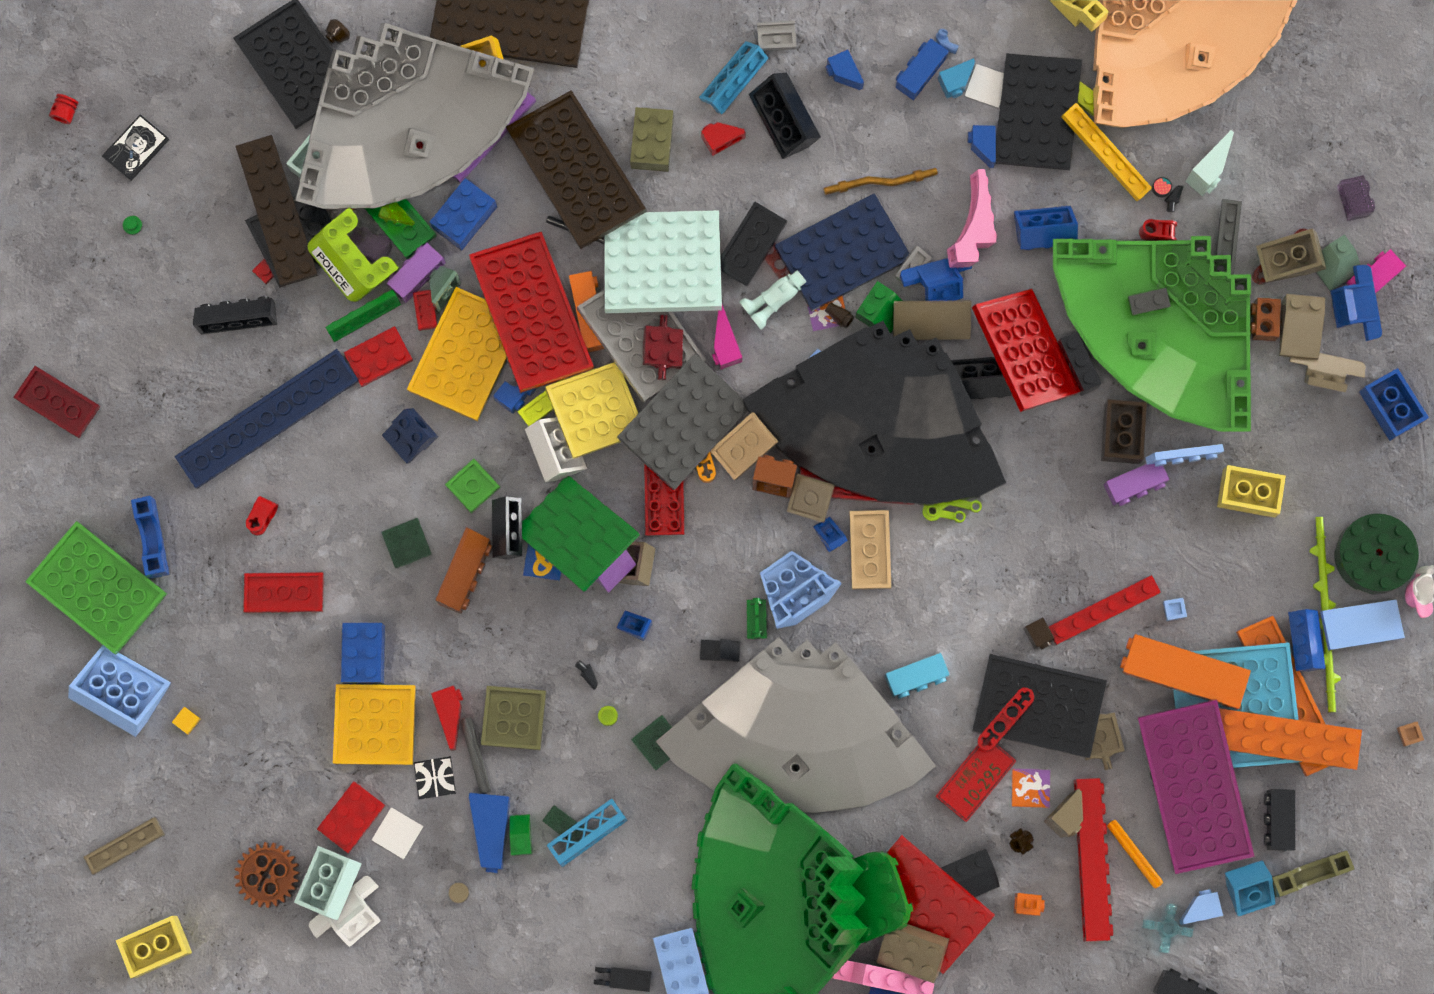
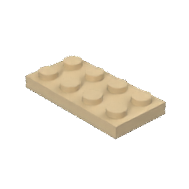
M889 510L850 511L852 590L891 589Z

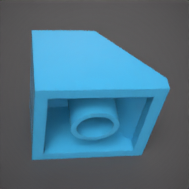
M1263 860L1225 872L1226 886L1238 917L1276 904L1272 875Z

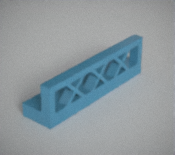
M745 41L700 95V100L711 104L715 111L722 115L768 60L767 55L760 46Z
M610 799L547 844V847L563 867L628 820L614 800ZM611 805L618 813L612 818L603 817L605 809ZM592 818L600 820L599 827L595 830L587 829L588 821ZM576 830L583 831V837L579 842L571 841V835ZM559 842L567 843L566 851L558 855L553 846Z

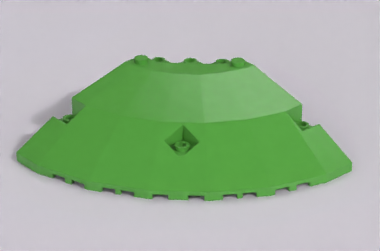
M1191 236V240L1174 241L1053 239V270L1067 316L1093 357L1130 393L1171 418L1220 432H1251V274L1231 275V255H1211V236ZM1100 247H1106L1107 251L1102 254L1099 252ZM1203 247L1205 251L1197 252V249ZM1223 266L1224 271L1218 272L1217 267ZM1243 285L1244 290H1237L1236 287ZM1167 288L1171 307L1132 316L1128 296ZM1140 342H1144L1146 344V347L1144 349L1138 348V344ZM1238 380L1244 381L1243 387L1237 386Z

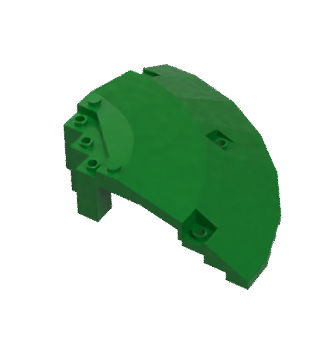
M732 764L715 788L711 799L713 803L709 813H706L704 817L706 820L702 831H699L697 847H699L698 857L695 858L694 862L697 863L696 873L693 874L692 890H694L695 896L693 919H696L697 932H694L697 947H700L701 963H704L706 969L705 979L707 987L714 994H818L849 960L860 945L858 941L868 929L855 916V913L866 899L852 886L863 872V869L853 860L854 856L838 840L793 803H784L773 792L772 788L738 764Z

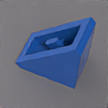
M624 611L617 629L644 641L652 626V620Z

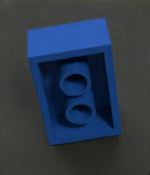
M465 178L431 219L430 225L433 230L462 251L497 208L496 201Z
M1398 368L1359 391L1389 441L1429 418Z
M342 623L341 682L343 684L384 685L385 625L383 623Z

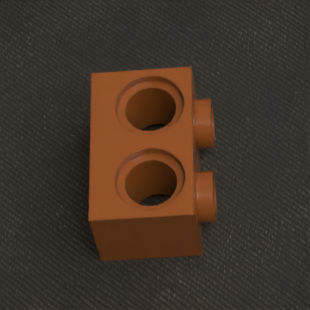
M1257 298L1251 304L1250 314L1253 315V322L1250 323V334H1252V340L1276 341L1280 337L1281 299ZM1262 306L1268 308V314L1261 311ZM1260 325H1265L1268 328V332H1263L1260 329Z

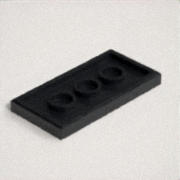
M754 202L720 256L721 271L743 285L748 286L788 221L759 203Z

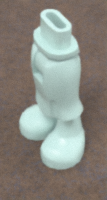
M797 270L792 275L788 274V277L785 276L777 280L769 289L761 292V295L754 300L743 298L739 302L762 330L766 326L767 319L774 312H777L783 304L791 300L801 290L800 287L806 283V280ZM765 303L768 305L760 312L755 313Z

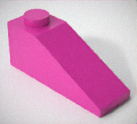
M723 305L722 310H718L714 354H712L715 365H719L721 370L742 362V355Z

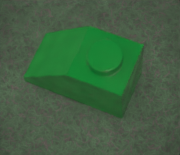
M530 814L510 816L511 855H532Z

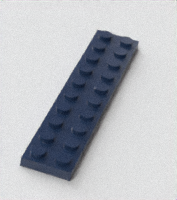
M335 349L174 457L194 487L198 489L359 382L358 378L338 349Z

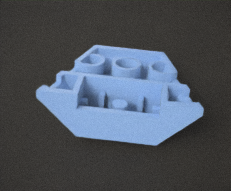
M790 551L760 572L777 629L797 625L827 604L841 585L840 581L833 579L826 572L819 570L793 551Z

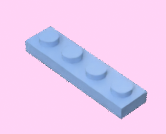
M1223 444L1162 451L1155 452L1145 458L1147 465L1155 464V467L1166 465L1167 462H1172L1174 465L1183 463L1184 460L1196 462L1201 460V458H1206V460L1216 459L1218 454L1224 452Z

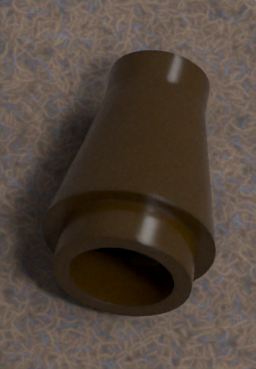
M832 302L825 309V312L829 314L840 328H848L854 319L851 311L839 307Z

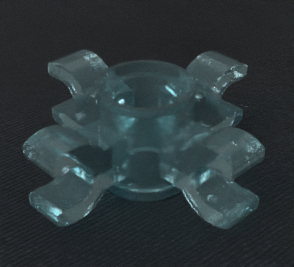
M1166 904L1164 920L1160 922L1143 920L1142 928L1157 930L1162 936L1159 952H1170L1171 937L1176 935L1193 936L1194 929L1180 927L1174 921L1177 909L1175 904ZM1167 922L1173 928L1170 934H1166L1163 930V926Z

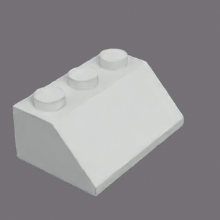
M556 417L538 420L525 429L545 482L561 480L587 469L582 456L575 459L572 458Z

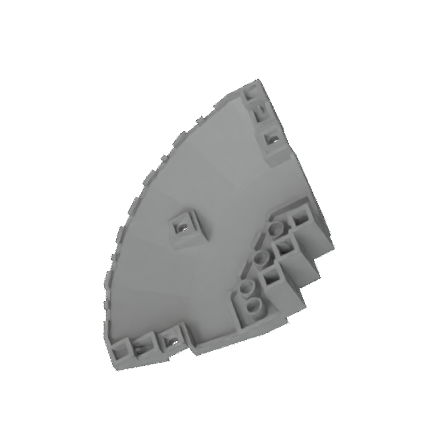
M387 23L380 24L376 41L357 36L352 54L333 49L308 141L309 146L303 163L295 201L322 209L349 207L377 208L406 198L422 195L431 188L449 180V178L463 172L501 137L502 132L510 123L514 113L527 95L534 68L436 40ZM387 31L391 33V37L388 39L385 38ZM363 44L367 45L365 52L361 51ZM339 57H342L344 60L341 65L337 64ZM480 60H485L486 64L484 67H480ZM419 141L423 143L421 149L416 147V143ZM315 151L320 154L317 159H314L312 156Z
M778 637L656 741L676 766L714 791L731 765L738 764L772 788L773 792L784 803H793L802 812L810 813L867 806L913 786L936 766L913 735L899 721V717L836 642L820 655L808 640L791 652ZM776 647H779L782 651L780 655L774 653ZM807 650L810 656L804 657L802 652ZM833 652L838 656L837 660L831 658ZM698 713L704 714L703 720L700 721L697 719L696 716ZM896 730L901 731L899 738L894 736ZM793 764L799 765V770L797 772H794L792 770Z

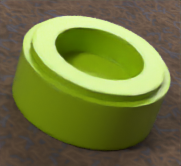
M604 706L599 710L598 719L601 724L612 726L618 719V713L614 707Z

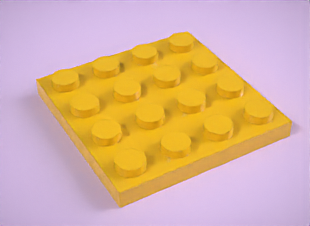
M336 684L333 764L413 765L416 686Z

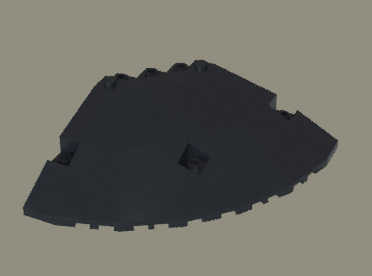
M884 321L869 328L866 327L796 365L794 371L779 378L777 377L743 399L749 414L754 412L777 439L778 443L775 446L790 461L808 470L811 474L820 477L825 482L834 484L836 488L849 490L864 497L868 496L880 502H902L903 504L913 503L932 506L938 503L977 498L1006 484L992 447L980 428L982 423L947 352H944L937 338L919 346L910 329L892 337ZM792 379L795 381V384L789 385L787 381ZM973 438H978L980 442L978 444L974 443ZM873 447L875 452H868V448Z

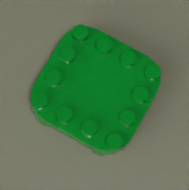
M883 851L869 852L854 858L853 860L863 869V872L852 886L866 899L855 913V916L868 928L858 942L864 944L905 928L910 919V914L913 912V906L908 904L896 868L899 865L896 858H892Z

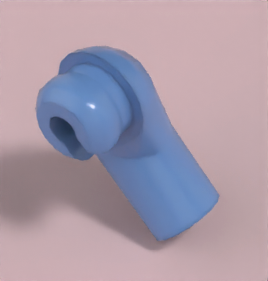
M940 29L936 34L937 43L950 53L956 54L959 45L949 42L947 30Z

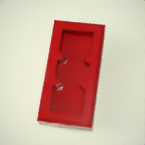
M431 290L413 292L418 330L436 328L438 324L436 311L431 299Z

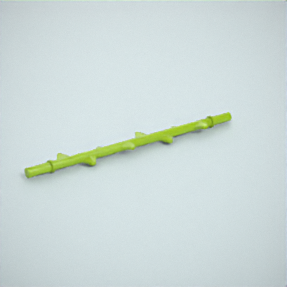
M1315 517V539H1317V545L1309 549V552L1318 557L1319 581L1313 584V588L1320 592L1321 611L1332 610L1336 607V603L1331 601L1328 596L1327 575L1333 572L1335 567L1326 563V536H1324L1323 517ZM1320 618L1319 623L1320 629L1323 630L1327 691L1325 693H1327L1328 713L1336 712V690L1334 684L1340 681L1341 677L1333 671L1332 650L1328 651L1322 619Z

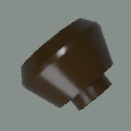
M337 19L329 21L325 31L327 33L326 38L334 44L336 42L339 44L349 39L350 32Z

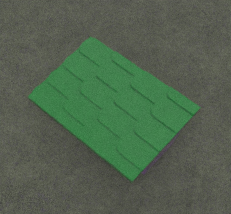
M570 476L563 479L545 497L544 501L535 507L531 514L522 521V539L583 592L597 581L609 593L636 565L626 549L640 536L639 532Z

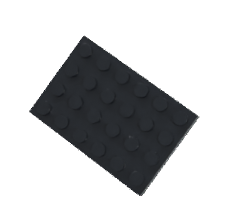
M291 0L233 37V39L292 125L297 129L315 117L333 49L299 0ZM338 58L337 64L341 65L343 63Z
M1006 53L996 137L995 164L1070 170L1074 131L1061 116L1078 102L1081 59Z
M990 654L972 732L982 734L1018 690L1025 687L1033 691L1034 701L1003 739L1090 759L1107 680ZM1021 693L1020 695L1022 696V699L1019 702H1017V700H1014V703L1018 704L1021 707V709H1023L1024 706H1022L1021 704L1024 700H1030V693ZM1009 707L1007 715L1012 718L1016 717L1018 709L1016 707ZM996 722L994 730L999 733L1003 732L1005 724L1003 722ZM991 730L988 731L991 734L990 736L998 737Z

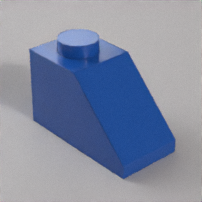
M849 50L827 58V66L825 68L829 77L832 76L835 82L858 90L863 89L864 81Z
M973 125L971 132H968L967 142L971 143V150L989 168H994L996 163V126Z

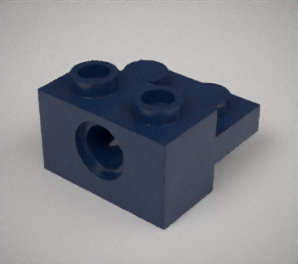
M414 408L404 409L391 422L392 425L382 434L384 439L406 464L410 463L422 450H426L438 438V435Z

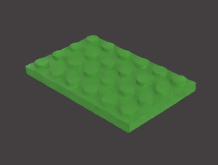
M78 521L73 524L25 581L115 655L118 654L167 595L159 586Z

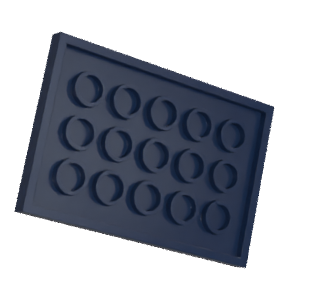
M875 193L774 246L790 275L798 270L806 280V283L800 287V292L811 312L895 269L909 255L908 249Z

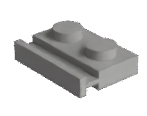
M795 21L757 23L758 46L763 51L796 49Z

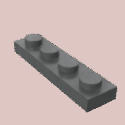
M1222 199L1215 255H1231V275H1234L1242 201ZM1218 266V267H1217V271H1218V272H1220V271L1223 272V271H1224V267H1223V266Z

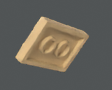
M753 412L717 443L711 450V453L730 476L736 480L757 462L758 456L762 457L778 441Z

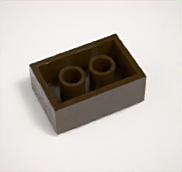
M1111 399L1106 401L1104 404L1101 461L1140 464L1144 460L1146 402Z

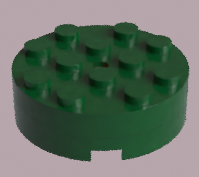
M1386 514L1365 515L1349 524L1339 535L1334 551L1335 564L1344 581L1352 588L1372 595L1388 593L1405 584L1414 574L1419 560L1418 544L1412 531L1399 519Z

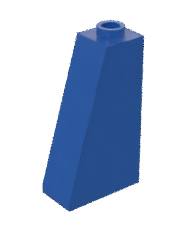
M469 793L481 867L486 868V872L498 873V869L503 870L510 797Z

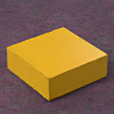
M183 707L172 723L189 735L201 719L189 709Z

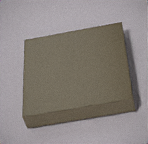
M797 474L787 512L824 523L835 485Z

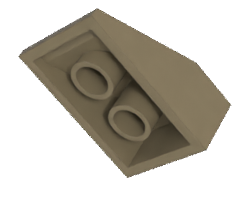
M1313 228L1256 246L1266 283L1304 276L1326 269L1318 235Z
M1286 294L1281 302L1279 356L1319 359L1325 317V297Z
M633 542L626 550L636 565L619 583L649 586L656 548L645 542Z

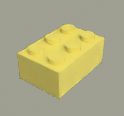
M1227 465L1222 472L1217 507L1275 518L1281 511L1286 476Z
M170 916L116 940L130 978L140 977L192 954L178 916Z

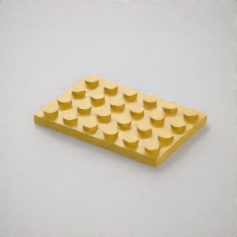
M455 287L407 387V391L477 422L507 360L485 299Z

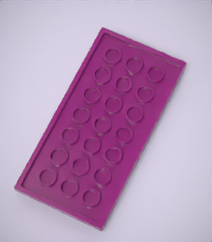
M1217 700L1137 717L1175 874L1255 857Z

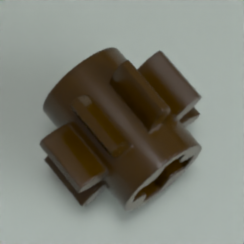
M1020 828L1010 835L1012 840L1009 844L1014 852H1021L1024 855L1034 848L1031 844L1034 839L1029 831H1023Z

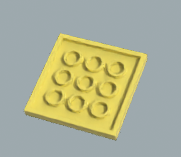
M614 362L545 386L573 459L620 443L621 441L617 436L639 414L625 378Z

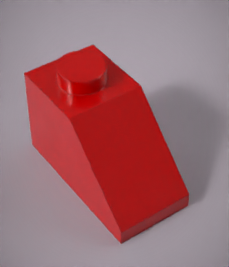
M717 122L706 125L701 131V138L711 155L714 156L745 139L746 132L742 128Z

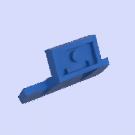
M948 258L902 270L900 279L904 287L921 283L925 287V301L958 300L963 298V278L959 272L972 269V266L950 268Z
M1368 265L1353 266L1356 284L1342 286L1330 291L1336 327L1343 328L1363 323L1365 339L1370 341L1378 339L1382 335L1372 270Z

